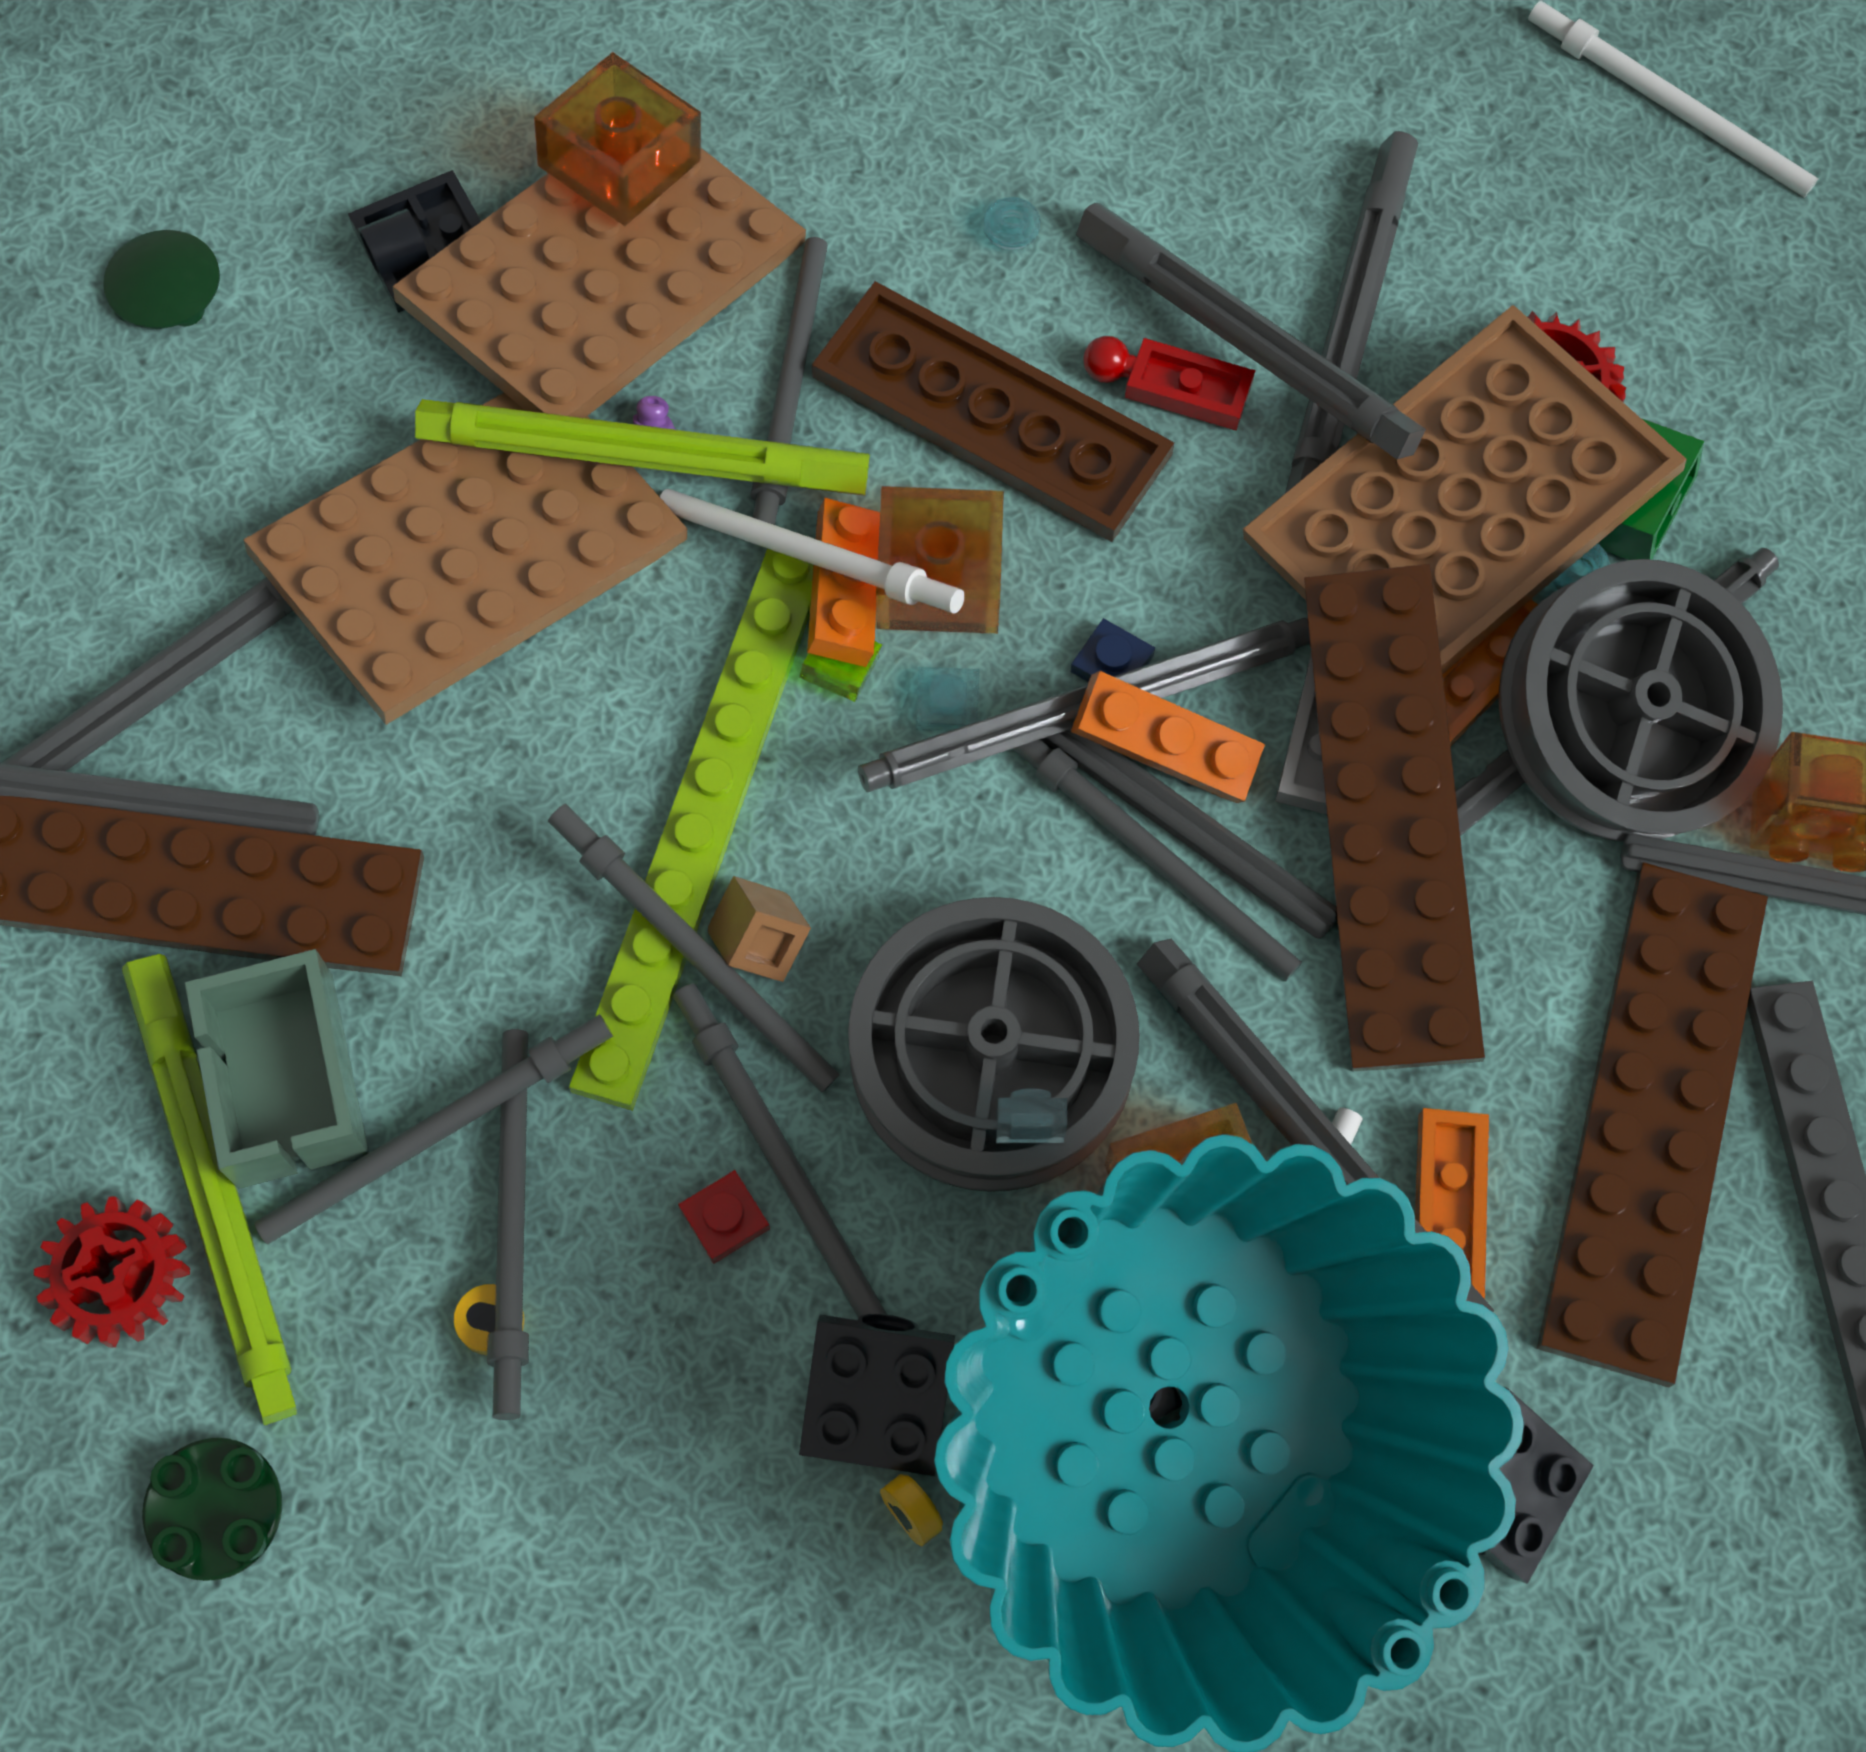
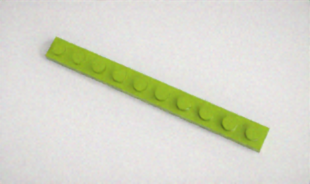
M768 548L645 882L696 933L810 617L813 564ZM636 909L633 911L595 1015L596 1017L600 1014L603 1017L613 1037L580 1056L569 1085V1089L573 1094L633 1111L671 1006L673 995L676 992L687 961Z

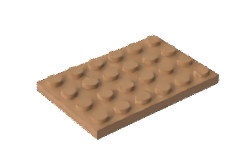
M643 103L393 286V292L397 304L525 411L586 418L778 267L805 242L806 229Z
M1512 305L1393 404L1400 412L1426 429L1414 455L1396 459L1376 444L1356 434L1244 527L1243 535L1244 540L1305 600L1304 577L1430 564L1443 674L1683 472L1687 459L1518 308Z
M505 393L482 404L484 406L524 410ZM420 439L243 540L246 552L387 725L652 564L687 540L688 529L632 466L454 445L448 442Z

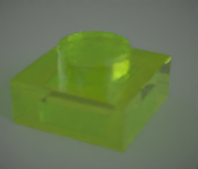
M874 642V654L866 667L808 653L802 664L799 678L856 702L879 659L882 644Z

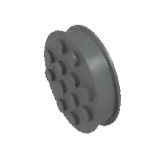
M1639 559L1612 563L1598 568L1556 590L1542 600L1527 615L1512 638L1504 658L1499 684V713L1502 731L1511 758L1521 777L1536 797L1555 815L1573 827L1603 839L1624 842L1627 835L1630 834L1665 839L1680 833L1697 830L1719 821L1741 806L1759 786L1773 761L1782 728L1783 698L1779 672L1769 643L1749 611L1736 597L1723 586L1694 569L1662 560Z
M981 897L960 900L923 913L904 925L881 946L864 971L854 994L848 1028L850 1068L853 1085L859 1104L876 1134L893 1153L917 1171L945 1184L975 1191L998 1192L1029 1188L1061 1176L1084 1161L1100 1146L1116 1125L1131 1089L1139 1055L1140 1033L1135 1001L1121 968L1110 952L1089 931L1069 917L1051 908L1014 898Z

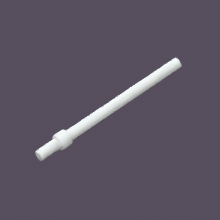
M1541 0L1531 11L1528 20L1562 42L1561 49L1578 60L1585 56L1803 198L1817 183L1819 178L1597 37L1599 30L1584 20L1578 19L1574 22Z
M665 489L660 495L664 503L679 518L885 589L887 597L909 605H914L919 601L953 614L957 613L963 605L964 591L962 589L927 578L926 572L921 568L903 562H897L892 566L671 489Z

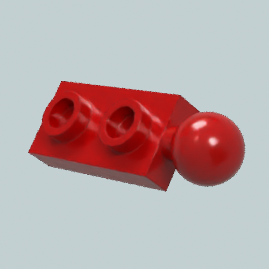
M1101 336L1094 339L1088 344L1083 355L1084 368L1092 379L1101 383H1111L1121 377L1129 378L1126 385L1125 398L1237 431L1256 372L1253 369L1147 338H1143L1137 356L1129 354L1125 344L1113 336Z

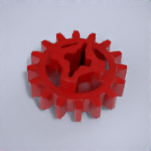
M116 1196L108 1197L105 1212L99 1213L88 1202L81 1204L82 1221L76 1225L64 1218H60L56 1223L64 1234L59 1243L43 1241L40 1246L42 1250L52 1257L50 1265L34 1268L33 1276L42 1282L50 1284L49 1288L36 1296L38 1303L47 1309H56L50 1321L63 1331L73 1327L72 1337L87 1345L97 1333L99 1341L109 1348L117 1346L120 1339V1331H125L137 1342L143 1340L144 1327L142 1323L149 1318L164 1326L168 1319L165 1312L161 1309L163 1303L166 1300L182 1302L184 1295L172 1286L174 1279L190 1275V1267L183 1261L173 1258L187 1248L185 1241L177 1234L167 1235L174 1224L161 1212L151 1217L152 1209L140 1200H136L127 1212L125 1204ZM114 1231H133L143 1235L146 1239L139 1241L134 1237L122 1242L116 1237ZM116 1259L120 1264L113 1268L115 1279L107 1283L103 1278L110 1274L108 1263ZM152 1276L149 1286L141 1296V1293L148 1281V1278ZM100 1299L104 1305L109 1307L111 1313H90L83 1310L79 1304L83 1302L90 1304Z

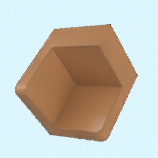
M733 876L708 925L707 931L728 966L784 982L811 927L787 893Z

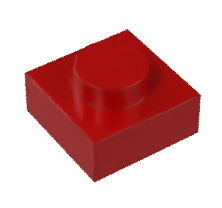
M733 1170L678 1204L680 1211L713 1264L770 1230L769 1223L736 1170Z

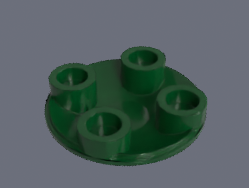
M158 230L135 237L124 244L113 255L104 274V293L115 315L122 321L149 329H162L177 325L187 327L196 324L202 319L205 308L210 304L217 292L220 270L214 253L199 238L182 231Z
M208 1438L192 1442L180 1448L172 1455L163 1457L155 1464L151 1471L150 1483L144 1497L142 1510L143 1528L147 1542L152 1550L153 1558L160 1566L194 1580H220L244 1571L265 1553L277 1533L282 1515V1492L277 1475L267 1459L245 1443L228 1438Z

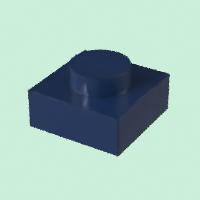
M1103 618L1071 663L1070 672L1088 683L1091 675L1098 671L1116 676L1148 665L1154 657L1155 647Z

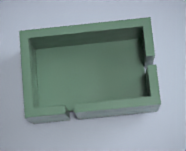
M316 949L185 982L194 1037L204 1047L197 1049L218 1169L238 1189L298 1174L295 1161L302 1160L310 1170L363 1157L369 1153L333 975ZM226 1058L227 1065L223 1062L222 1059Z

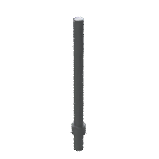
M810 237L805 241L767 441L791 443L828 247L827 242L819 237ZM753 482L750 494L751 498L755 501L752 517L775 525L778 506L785 503L788 486Z
M1041 740L1013 748L1014 751L1037 769L1035 777L1053 792H1056L1058 789L1063 791L1284 981H1287L1301 966L1302 961L1076 771L1078 763L1060 748L1052 750Z
M566 803L550 816L548 822L582 855L579 862L597 880L604 877L821 1093L840 1076L791 1025L731 966H728L726 961L623 860L625 852L608 835L600 838Z
M695 983L680 988L674 993L673 998L696 1036L692 1040V1044L704 1065H713L857 1317L859 1318L861 1315L887 1314L736 1055L735 1051L739 1045L726 1023L717 1022Z
M599 1014L556 1041L550 1036L528 1049L530 1054L528 1058L256 1220L254 1224L259 1235L266 1244L272 1243L540 1080L545 1079L547 1083L552 1082L571 1070L570 1062L613 1037L608 1025Z
M510 1029L502 1033L501 1073L528 1058V1032L520 1029ZM527 1089L500 1105L495 1331L489 1333L487 1337V1364L494 1367L492 1417L497 1420H515L521 1417L522 1366L529 1363V1334L522 1331Z

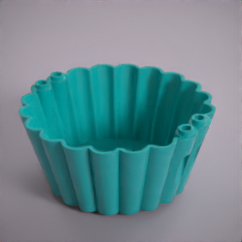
M1225 1134L1206 1138L1194 1147L1180 1162H1177L1168 1154L1152 1150L1132 1153L1116 1164L1097 1194L1086 1190L1072 1191L1051 1200L1038 1217L1030 1252H1015L999 1259L985 1275L979 1290V1310L986 1327L972 1331L963 1337L954 1346L946 1362L945 1385L950 1400L958 1408V1411L939 1438L934 1459L938 1480L950 1496L960 1501L950 1536L952 1558L962 1575L976 1585L991 1588L990 1623L999 1644L1013 1656L1029 1661L1047 1659L1049 1679L1055 1694L1069 1709L1084 1715H1105L1122 1707L1126 1723L1139 1739L1155 1747H1175L1191 1741L1205 1728L1216 1744L1230 1752H1257L1266 1749L1276 1741L1289 1721L1306 1732L1320 1735L1336 1732L1355 1719L1364 1705L1368 1686L1382 1691L1403 1689L1417 1681L1429 1666L1434 1649L1433 1629L1451 1628L1467 1620L1479 1606L1485 1589L1484 1568L1478 1553L1494 1548L1508 1534L1515 1519L1516 1499L1510 1481L1499 1468L1513 1458L1521 1444L1524 1421L1520 1405L1509 1390L1495 1382L1506 1364L1509 1350L1507 1334L1495 1313L1482 1304L1466 1301L1471 1286L1470 1264L1462 1248L1448 1236L1433 1231L1415 1233V1214L1410 1201L1393 1183L1381 1178H1361L1346 1185L1338 1163L1329 1153L1314 1145L1295 1144L1280 1149L1267 1159H1264L1253 1144L1242 1137ZM1175 1387L1179 1390L1178 1392L1182 1399V1408L1179 1413L1180 1419L1164 1425L1156 1424L1150 1415V1400L1154 1393L1161 1388Z

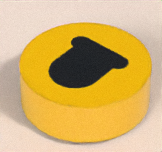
M484 1284L469 1290L460 1299L454 1312V1327L458 1337L470 1350L481 1355H487V1337L489 1333L495 1331V1284ZM523 1312L522 1331H523V1328H524V1321H525V1320H524V1312Z
M899 1474L880 1489V1494L886 1507L917 1545L924 1546L943 1530V1521L935 1505L925 1491L910 1476Z

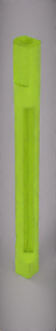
M421 399L415 410L416 439L861 496L866 495L870 454L462 402L450 403Z
M156 954L127 962L122 967V973L244 1386L253 1388L262 1422L265 1426L297 1414L295 1401L287 1378L292 1368L237 1187L218 1169L200 1065L168 959L165 955Z

